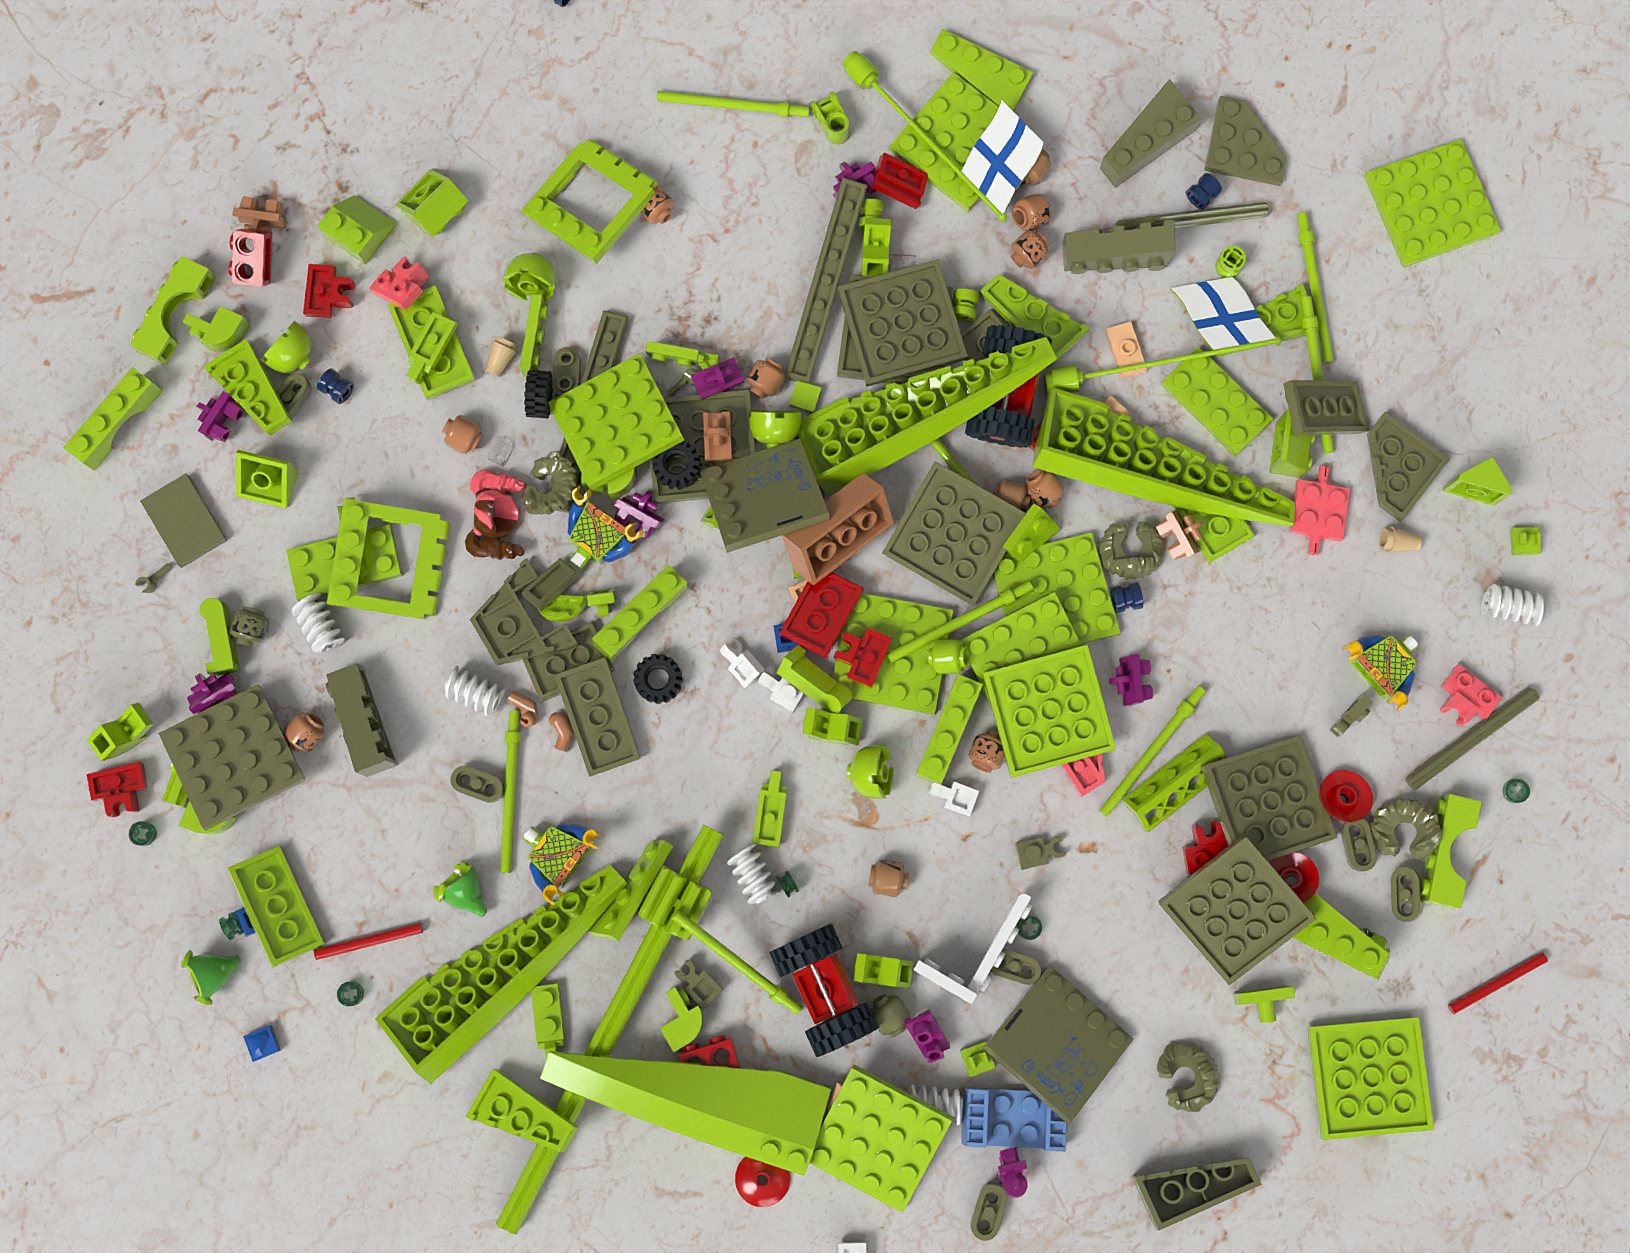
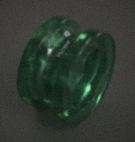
M1521 779L1507 781L1502 789L1504 798L1511 803H1522L1530 795L1529 785ZM1518 784L1520 786L1519 791L1522 793L1521 797L1515 796V798H1513L1511 796L1513 794V791L1510 789V787H1515Z
M139 821L130 827L128 836L133 844L148 846L155 841L157 830L153 824ZM140 828L148 829V832L145 834V840L137 837L140 834Z
M788 870L785 871L783 877H776L788 898L791 897L792 892H799Z
M234 912L229 913L228 918L221 917L219 919L220 926L228 939H234L235 934H243Z
M1028 915L1025 920L1021 918L1017 923L1018 934L1025 940L1036 939L1042 932L1041 921L1035 916ZM1026 920H1030L1031 924H1036L1037 930H1033L1034 934L1028 936L1027 931L1022 930V925H1026Z
M354 981L341 984L337 991L338 1001L347 1007L356 1006L364 997L362 985ZM349 986L351 990L357 991V996H353L355 1000L352 1002L350 998L344 997V992H348L346 988Z

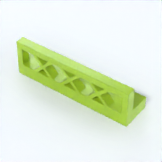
M1205 734L1122 800L1125 806L1137 816L1144 830L1149 833L1207 787L1201 766L1210 764L1217 758L1222 760L1227 757L1222 747ZM1194 776H1199L1197 783L1193 786H1188ZM1174 792H1178L1176 799L1171 803H1167L1169 796ZM1152 809H1157L1155 816L1147 821L1145 815Z

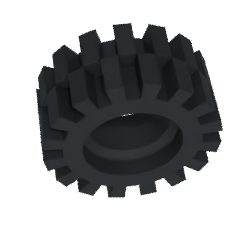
M529 370L527 372L526 389L524 392V410L527 417L549 418L551 411L548 402L553 399L551 371Z
M686 440L652 458V468L656 478L663 486L667 485L669 489L677 487L678 490H681L683 486L689 487L692 481L695 482L697 480V475H700L701 461L698 452ZM681 455L686 459L687 465L684 471L675 474L667 469L666 463L671 456Z
M651 654V657H644L643 661L636 665L637 669L634 670L633 682L638 693L648 702L656 704L661 702L667 703L671 698L674 699L677 696L678 691L680 692L681 684L683 683L682 672L678 664L671 657H666L664 654ZM655 669H662L668 674V683L661 689L652 688L648 683V676Z

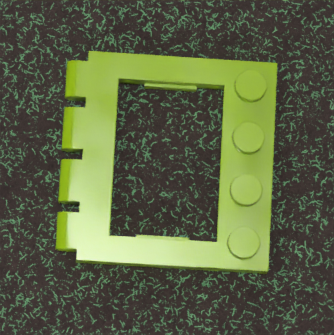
M588 139L584 144L579 142L524 206L521 212L525 217L597 264L647 206L652 196L656 194L653 188L657 187L658 182L644 172L641 173L638 168L627 161H623L622 158L605 149L594 140ZM584 163L634 194L601 233L552 202L554 197L560 194L575 177V173Z
M344 498L327 604L423 620L425 614L435 616L438 597L428 596V591L439 592L442 571L432 570V566L444 565L447 545L437 544L436 541L437 539L448 540L450 522L440 520V514ZM369 517L379 518L385 522L422 526L410 603L397 602L396 599L371 595L370 597L356 595Z

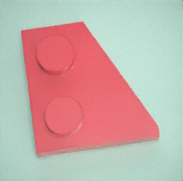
M1102 754L1061 765L1081 797L1105 783Z

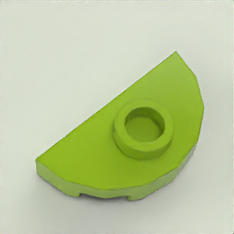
M559 595L544 610L538 611L550 621H569L577 617L585 609L587 596Z

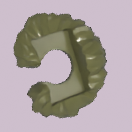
M559 451L550 452L546 457H541L534 461V467L531 470L533 477L544 481L545 475H551L555 480L553 489L546 494L539 493L537 488L532 485L524 488L522 501L527 512L530 514L550 515L554 511L564 509L568 501L573 499L572 492L576 488V481L578 480L575 476L576 470L572 467V462L562 457Z
M1138 522L1136 535L1142 543V550L1137 556H1128L1121 547L1127 532L1126 526L1123 523L1109 525V528L1104 531L1105 535L1097 548L1105 570H1109L1112 575L1117 574L1126 580L1143 579L1145 575H1151L1152 571L1155 572L1157 570V566H1160L1162 563L1165 542L1156 527L1148 522Z
M1400 798L1389 804L1385 803L1381 808H1377L1373 822L1369 823L1372 838L1377 844L1376 848L1381 851V854L1392 855L1393 857L1399 854L1400 847L1395 838L1394 831L1399 824L1405 822L1412 824L1417 831L1416 838L1409 848L1413 859H1422L1432 854L1434 848L1441 843L1442 831L1440 829L1441 826L1438 824L1437 814L1433 813L1432 808H1427L1425 804H1420L1418 800H1403Z
M1171 1043L1165 1047L1163 1054L1159 1057L1157 1063L1159 1077L1171 1079L1179 1068L1188 1067L1194 1072L1195 1082L1188 1089L1178 1087L1168 1089L1165 1094L1169 1099L1168 1105L1176 1110L1182 1109L1187 1112H1199L1201 1107L1214 1100V1095L1219 1091L1217 1089L1220 1076L1218 1066L1215 1064V1059L1211 1058L1209 1052L1204 1051L1202 1046L1196 1047L1195 1043Z

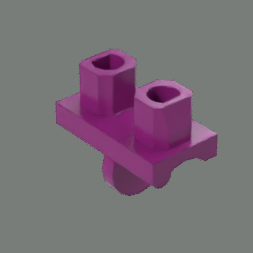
M872 161L860 168L857 162L851 166L846 162H842L839 165L841 173L835 176L839 183L833 186L835 191L833 197L835 199L842 178L867 185L866 192L868 194L876 191L871 188L876 172V167Z
M734 357L691 375L701 400L745 382Z
M224 391L217 400L210 398L207 405L198 402L196 407L202 411L197 419L202 422L198 432L211 441L216 439L226 442L231 434V430L224 426L223 423L227 417L235 421L240 420L245 410L237 404L232 396Z
M647 491L644 496L635 492L632 497L634 501L626 497L618 498L614 505L617 507L614 519L623 526H628L633 516L641 520L635 532L638 533L644 529L645 534L642 536L644 538H649L656 528L661 527L665 521L664 518L652 512L657 510L658 504L651 501L653 493Z
M1139 654L1120 658V667L1115 668L1116 677L1109 678V685H1117L1118 694L1123 696V706H1132L1152 699L1153 688L1151 685H1142L1141 676L1150 674V661L1140 659Z
M229 672L219 678L215 674L208 678H205L201 673L197 674L195 678L198 684L190 688L193 694L187 697L190 704L189 710L194 715L197 712L200 713L214 706V702L220 698L224 701L237 695L238 692L235 688L233 676Z
M926 1010L917 1017L904 1019L906 1028L928 1062L933 1063L943 1059L944 1051L950 1049V1043L931 1011Z
M1016 1147L1001 1150L999 1157L1001 1166H998L997 1174L999 1185L1003 1184V1189L1008 1196L1019 1198L1026 1193L1028 1188L1026 1160L1019 1161Z

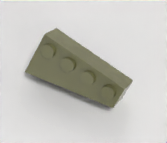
M1170 79L1104 156L1100 170L1115 188L1196 131L1201 117Z
M1174 219L1164 220V226L1152 227L1151 222L1140 223V227L1128 230L1124 226H1116L1107 230V233H1102L1101 229L1065 233L1062 241L1064 271H1071L1072 274H1083L1088 270H1097L1098 273H1108L1113 269H1123L1124 272H1134L1139 268H1149L1150 271L1162 270L1168 266L1176 250Z
M355 663L326 674L328 682L325 683L329 696L334 700L336 706L334 708L335 715L341 723L343 737L348 747L355 773L369 777L398 766L363 667Z
M1249 1158L1132 1177L1154 1228L1158 1231L1262 1185Z

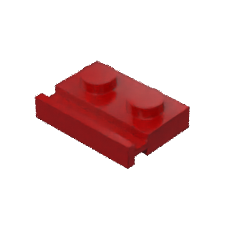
M884 152L879 157L874 175L875 180L871 188L917 209L921 205L920 201L924 194L928 173Z

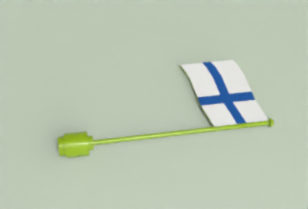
M851 52L842 64L845 68V73L861 89H871L874 87L999 217L998 221H1005L1007 219L1005 211L1016 189L1036 164L1044 142L1001 100L1000 107L993 121L974 145L961 171L877 84L880 73L878 68L863 53Z
M1233 277L1170 288L1184 305L1197 332L1212 350L1082 374L1081 369L1076 370L1075 365L1059 367L1044 373V383L1047 394H1049L1052 387L1067 392L1079 391V385H1083V379L1276 344V346H1279L1282 339L1279 336H1274L1262 322L1241 285Z

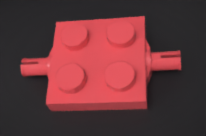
M1319 466L1318 481L1312 482L1298 479L1295 483L1293 501L1296 502L1293 526L1289 527V532L1302 534L1310 539L1309 555H1319L1321 540L1329 539L1340 542L1344 539L1350 489L1334 486L1328 482L1331 469L1328 466Z

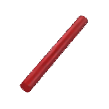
M420 922L314 949V957L316 960L421 934L423 933V927Z
M1541 952L1448 1004L1449 1010L1454 1015L1547 963L1546 955Z

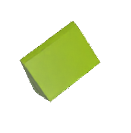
M237 450L236 496L287 509L299 471L287 461Z
M1491 457L1459 474L1444 485L1442 491L1494 506L1510 496L1512 488L1494 458Z

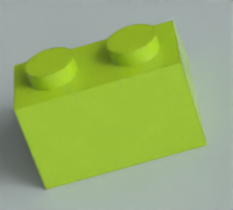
M430 169L395 206L424 233L434 237L444 231L446 224L453 217L458 216L469 201L449 178Z
M355 195L333 205L317 225L325 238L365 265L396 226L395 222Z
M1289 409L1275 423L1269 473L1301 478L1310 470L1312 465V455H1309L1310 445L1314 443L1315 435H1295L1291 425Z

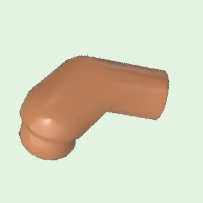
M512 691L507 702L520 709L521 724L524 727L535 725L538 721L535 702Z
M561 712L552 713L549 717V724L554 726L559 734L555 749L567 752L574 733L571 722Z

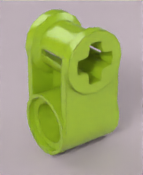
M831 91L829 96L817 102L811 101L809 105L813 116L822 127L828 140L838 145L846 142L849 138V120L836 94ZM835 126L843 127L840 131H835L832 128Z

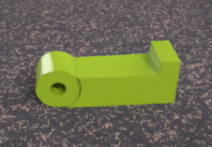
M207 598L200 605V614L206 619L213 662L205 663L207 674H215L217 677L227 672L241 671L235 639L229 632L231 626L229 609L224 602L216 598Z
M797 645L784 656L777 674L830 713H839L852 701L850 689L844 684L837 683V681L804 656L806 650Z

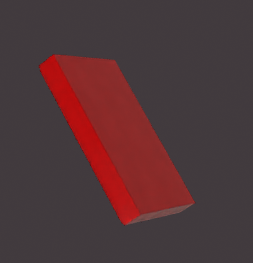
M830 572L815 585L807 581L779 635L827 659L858 603L864 588L834 572Z

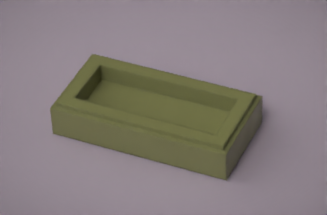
M559 558L522 591V595L538 610L542 611L579 578V574Z

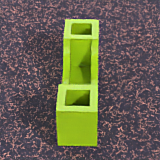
M181 255L178 262L172 265L170 276L166 283L160 286L154 304L146 310L142 325L133 333L130 346L138 353L166 366L178 345L170 331V319L173 312L180 304L188 300L204 299L216 276L208 268Z
M132 367L63 448L95 471L112 451V440L121 425L132 415L146 411L162 390Z
M668 564L592 638V644L612 663L656 615L668 608L687 590L688 583Z
M960 674L957 675L916 772V777L931 783L942 784L983 684Z
M1453 794L1442 795L1441 799L1437 800L1435 814H1437L1438 824L1441 826L1442 838L1441 843L1434 848L1432 854L1425 858L1424 865L1427 868L1426 878H1423L1421 881L1422 902L1451 909L1462 908L1467 881L1462 879L1453 869L1450 861V848L1454 839L1460 833L1477 828L1482 801Z

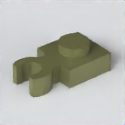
M1365 694L1358 697L1329 730L1336 737L1342 736L1356 720L1361 722L1369 714L1370 710L1368 707L1373 701Z
M1042 837L1015 843L1021 870L1049 864L1047 856H1052L1053 858L1064 857L1066 852L1057 853L1053 849L1055 843L1063 841L1062 838L1055 837L1046 845H1044Z
M686 960L685 963L690 968L689 974L682 975L678 970L674 973L678 979L689 983L684 990L702 1009H705L723 991V988L705 970L698 975L694 963Z

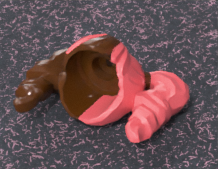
M483 469L474 474L470 480V489L476 497L474 527L465 539L466 550L473 557H491L492 559L501 560L504 557L515 559L516 556L521 557L525 554L522 546L513 544L510 541L504 542L500 540L517 527L519 518L515 502L511 496L505 493L523 491L527 487L526 482H522L518 477H510L504 473L496 474L489 469ZM479 536H486L483 541H480Z

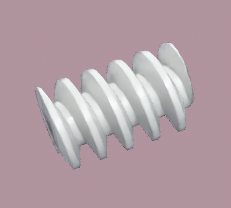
M1491 584L1483 596L1480 609L1483 616L1491 609V617L1496 618L1500 611L1502 620H1506L1509 614H1512V622H1517L1519 617L1522 616V623L1525 625L1532 618L1533 626L1537 627L1542 620L1544 600L1540 593L1532 594L1527 590L1521 592L1518 588L1511 590L1509 586H1502L1500 588L1498 584Z
M318 592L300 600L292 608V614L297 617L298 625L302 626L303 634L307 635V642L312 644V651L314 653H323L340 646L345 641V638H335L341 631L340 629L331 630L336 621H326L331 612L330 610L321 612L326 603L325 601L316 602L321 597V594Z
M455 666L445 684L446 698L451 700L455 697L456 703L461 704L465 701V707L472 708L474 706L476 712L480 713L484 710L485 716H492L499 708L505 688L498 693V684L494 683L489 689L487 688V679L478 684V675L475 674L469 680V671L465 670L460 676L458 675L459 666Z
M756 844L737 852L727 862L729 866L737 865L732 872L733 875H742L737 881L738 885L747 884L742 893L744 895L752 894L747 901L749 905H758L780 893V890L771 891L776 884L775 881H766L771 872H761V869L766 865L765 861L756 862L761 853H751Z
M914 1084L909 1085L908 1093L954 1116L957 1125L961 1124L963 1095L960 1097L958 1089H954L951 1096H949L948 1089L944 1087L940 1095H938L935 1086H932L929 1094H927L925 1085L920 1086L918 1093L915 1090Z

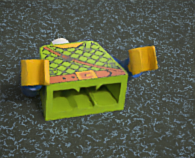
M579 485L572 492L574 500L569 512L567 531L571 544L578 549L569 561L578 568L583 569L590 558L599 564H603L604 562H613L625 557L636 543V539L644 536V529L636 534L634 526L637 525V522L625 527L589 501L586 504L584 501L590 498L592 492L589 489L586 491L585 496H582L579 492L581 485Z
M1381 635L1361 637L1342 647V650L1348 649L1350 651L1351 657L1348 658L1349 662L1382 699L1390 697L1387 703L1390 704L1394 701L1398 705L1396 710L1398 712L1408 704V695L1415 677L1413 668L1416 666V661L1409 654L1418 648V643L1413 637L1406 635L1398 642L1393 636L1384 638Z
M562 823L556 828L550 826L544 834L533 826L525 833L523 840L534 847L528 855V858L531 860L529 865L535 884L542 891L543 898L551 905L555 904L552 901L554 894L557 893L561 897L564 895L558 888L562 889L590 849H598L594 845V839L598 836L603 838L602 834L589 830L579 824Z

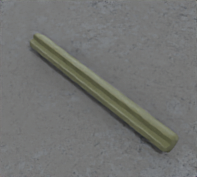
M1266 202L1146 216L1118 220L1116 226H1124L1128 230L1140 227V223L1151 222V226L1156 227L1164 226V220L1174 219V229L1266 218L1269 214V207Z
M1530 687L1525 689L1488 718L1409 774L1405 779L1407 784L1414 790L1420 788L1537 702L1540 698L1537 691Z

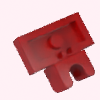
M308 264L303 309L305 317L331 318L333 306L335 308H352L353 303L348 296H343L342 293L346 290H354V281L349 277H337V269L334 265Z
M867 628L863 640L844 632L842 640L849 644L851 649L846 653L836 651L833 658L851 666L847 679L872 688L891 644L892 637Z
M142 762L86 774L91 801L103 799L105 813L108 817H118L120 815L119 807L122 803H124L125 809L128 812L137 813L139 811L137 793L134 792L148 789Z
M1219 820L1212 821V830L1208 835L1204 834L1201 826L1197 824L1192 825L1193 839L1196 845L1182 847L1188 875L1194 874L1228 847Z

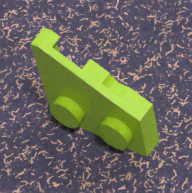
M1033 503L1003 545V548L1013 558L1021 562L1058 533L1061 528L1041 507Z

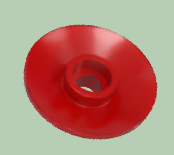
M1348 770L1334 771L1321 783L1319 791L1321 803L1327 813L1333 818L1351 823L1363 819L1370 812L1373 805V794L1366 780L1357 773ZM1339 796L1345 797L1346 803H1344Z
M1294 852L1269 861L1285 881L1291 876L1296 878L1297 882L1289 886L1304 903L1314 896L1319 886V873L1310 858L1301 853Z
M745 1156L739 1163L735 1174L737 1191L747 1203L753 1206H772L786 1195L790 1185V1171ZM759 1175L767 1176L768 1182L764 1185L757 1182Z

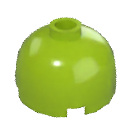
M521 254L514 257L507 265L503 276V282L505 281L504 288L511 295L521 300L527 301V296L536 294L542 295L544 301H547L554 294L556 273L552 264L540 254Z
M296 321L287 328L288 331L274 342L261 359L262 362L276 372L291 373L297 368L303 370L312 360L308 356L312 350V339L309 333Z
M784 410L749 411L750 431L758 442L767 443V449L793 441L800 431L801 412Z
M887 745L863 747L857 751L852 758L851 764L847 766V778L852 781L855 790L866 798L885 799V795H890L894 770L893 768L888 769V760H893L889 747Z

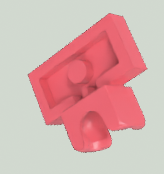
M402 257L392 268L393 272L385 269L369 289L374 295L407 311L423 292L420 287L428 279V274L419 263L416 262L411 265L407 257Z
M1458 664L1441 685L1451 696L1444 702L1440 712L1446 713L1449 709L1455 708L1459 712L1456 724L1463 726L1472 719L1475 713L1483 720L1488 718L1502 697Z

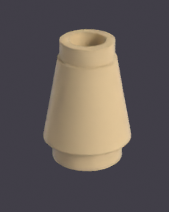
M497 336L495 342L492 341L485 371L499 377L516 353L514 351L516 344Z
M1392 526L1384 528L1379 536V547L1387 553L1419 551L1422 545L1420 535Z

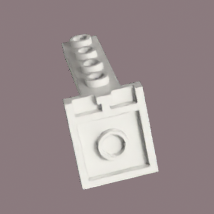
M1021 894L1017 897L967 988L962 986L965 982L963 979L951 972L948 976L938 972L941 966L927 958L924 962L918 960L913 971L972 1004L978 991L984 992L992 979V977L988 976L993 966L998 968L1006 954L1002 952L1005 943L1009 942L1011 944L1019 931L1015 927L1020 917L1025 920L1033 906L1029 904L1031 897L1027 894Z

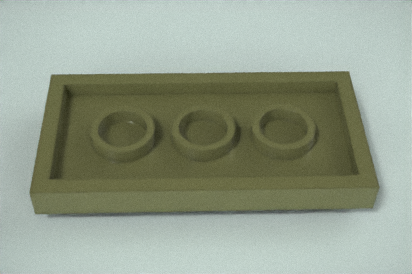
M1290 380L1283 383L1285 399L1288 403L1291 425L1295 435L1362 434L1369 431L1358 381Z
M606 657L554 675L589 777L641 759Z

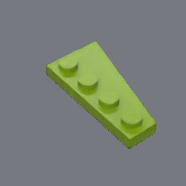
M944 29L941 30L931 49L930 55L951 72L958 74L998 107H1000L1002 100L1013 112L1033 76L1032 71Z
M997 274L979 292V295L1014 328L1020 327L1025 330H1033L1035 333H1042L1044 336H1049L1052 339L1051 347L1057 357L1051 363L1052 366L1090 330L1088 326L1077 323L1071 319V316L1057 311L1044 300L1035 298L1027 293V290L1000 274Z
M1303 284L1295 287L1293 291L1287 294L1283 293L1275 297L1273 301L1263 306L1259 305L1254 308L1266 327L1274 336H1279L1282 342L1306 336V331L1302 330L1301 319H1303L1301 298L1307 296ZM1250 349L1239 350V351H1234V352H1228V353H1223V354H1217L1216 356H1217V357H1221V356H1225V355H1229V354H1233V353H1237V352H1242V351H1246V350H1250Z
M247 339L203 366L270 436L293 422L255 349Z
M652 840L646 845L643 854L624 879L627 885L587 931L594 937L615 941L620 940L673 848L671 844L665 840Z
M1315 893L1310 900L1305 902V905L1315 915L1316 920L1292 937V939L1375 980H1379L1391 957L1390 954Z
M492 1069L465 1116L468 1119L479 1121L490 1127L501 1129L509 1134L523 1137L531 1142L559 1152H566L579 1129L577 1125L499 1069Z

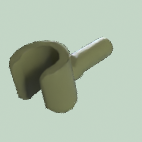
M693 368L687 369L682 379L667 391L668 394L673 396L687 382L695 386L691 375L697 371Z
M167 563L149 578H138L135 585L142 586L147 581V588L142 593H152L156 589V582L172 567Z

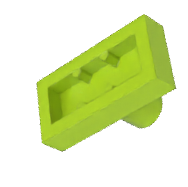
M1293 986L1233 993L1236 1005L1257 1003L1260 1023L1277 1021L1273 1001L1295 998Z

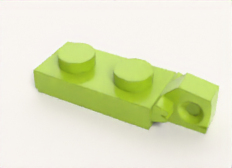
M435 311L431 313L409 353L408 365H411L406 375L409 381L419 385L425 373L430 374L432 369L434 370L458 326L456 321Z
M648 341L645 351L647 356H651V360L666 363V359L677 361L676 364L679 366L692 367V364H696L702 370L719 362V355L699 352V350L652 341Z
M771 770L769 784L762 783V789L759 792L753 844L780 847L787 797L786 786H780L782 775L780 771Z
M559 983L535 986L531 990L536 1042H538L539 1049L544 1048L546 1060L550 1051L558 1052V1046H564L565 1032Z

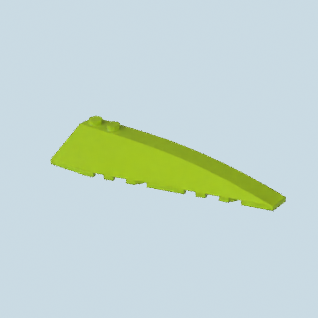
M1047 337L1014 346L1012 353H1000L997 351L989 354V358L976 362L974 359L964 361L962 366L953 369L951 366L911 377L908 379V382L903 384H896L894 382L886 385V389L861 392V396L853 399L849 397L841 398L801 419L798 436L817 483L825 494L830 496L838 492L860 474L864 473L869 476L924 447L976 416L1057 359Z
M1053 387L1050 389L1035 445L1032 467L1126 495L1175 507L1243 520L1293 526L1296 502L1267 487L1261 489L1255 486L1251 479L1243 475L1240 478L1228 472V467L1220 463L1214 465L1206 460L1207 456L1170 437L1165 439L1154 432L1155 429L1147 425L1143 428L1130 421L1132 417L1124 413L1118 415L1108 410L1110 406L1103 402Z
M611 865L582 881L577 889L572 892H564L562 897L559 895V899L554 902V905L550 904L547 907L542 905L534 910L535 914L525 920L523 918L517 920L484 940L482 946L475 950H467L461 954L462 958L450 965L448 963L437 968V973L428 978L424 976L417 980L380 1013L375 1020L413 1070L429 1084H432L502 1020L560 962L608 908L618 893L627 885V882Z
M556 1051L549 1052L540 1077L542 1080L638 1119L805 1176L812 1157L831 1092V1087L780 1070L769 1069V1071L749 1067H743V1069L729 1068L725 1065L705 1066L700 1063L664 1060L644 1061L640 1058L620 1059L604 1055L596 1057L580 1053Z

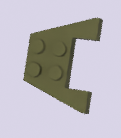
M527 558L519 564L520 567L512 576L509 575L504 585L494 595L492 594L470 618L471 623L497 666L579 646L566 623L541 637L528 616L517 594L528 587L538 576Z

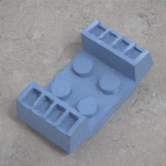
M963 1087L962 1145L987 1148V1146L1042 1148L1045 1151L1062 1152L1067 1150V1122L1031 1090Z

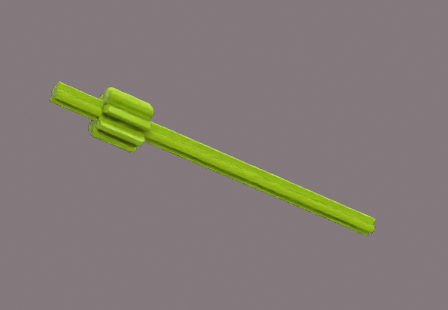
M703 824L679 872L666 866H662L638 911V915L642 919L649 921L651 926L584 1053L587 1056H610L671 936L674 935L683 940H690L692 934L672 920L671 916L678 909L698 925L713 896L712 890L701 885L699 882L724 836L722 833ZM565 1089L555 1110L572 1123H575L587 1098ZM540 1144L536 1145L497 1220L496 1225L517 1235L559 1151Z

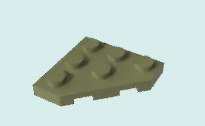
M1220 96L1204 171L1280 186L1283 179L1286 157L1246 101Z
M1384 412L1367 433L1378 505L1401 522L1436 478L1449 458Z

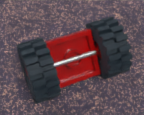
M991 325L987 327L982 354L989 358V354L997 351L1000 353H1012L1014 346L1047 337L1050 345H1052V339L1049 336H1044L1042 333H1035L1033 330H1025L1020 327ZM1040 372L990 407L969 419L965 434L981 441L996 443L1002 446L1030 447L1035 419L1030 416Z
M832 923L769 952L780 978L801 969L793 973L792 976L814 1024H817L805 1031L816 1057L823 1056L850 1044L879 1028L868 1002L859 1004L837 953L831 955L843 949ZM828 955H831V956H829V957H827V958H825V959H823V960H821V961H818V960H820V959H822V958H824V957H826V956H828Z

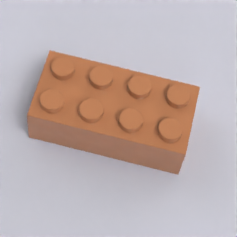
M864 473L860 474L825 501L831 520L782 535L794 571L812 585H815L894 524L883 486Z

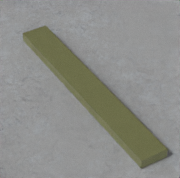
M846 178L841 180L785 371V376L788 379L810 384L867 189L865 184Z
M603 310L581 384L615 366L629 317ZM564 437L560 453L562 457L572 462V467L576 470L577 488L582 473ZM553 476L551 478L547 493L550 492L554 487L555 480ZM574 499L568 501L567 506L560 510V512L569 514Z

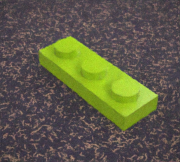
M532 294L520 362V371L524 377L527 376L529 370H539L541 356L538 354V348L544 342L545 331L542 329L543 320H547L549 306L545 303L542 295Z

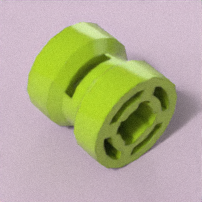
M878 199L863 200L860 209L861 218L858 221V229L864 232L865 218L882 219L881 214L884 212L883 201Z
M1237 246L1226 247L1215 264L1218 275L1222 278H1235L1246 262L1245 252Z
M971 289L954 290L953 300L955 305L953 310L956 320L961 322L975 321L977 314L975 305L978 303L979 293Z

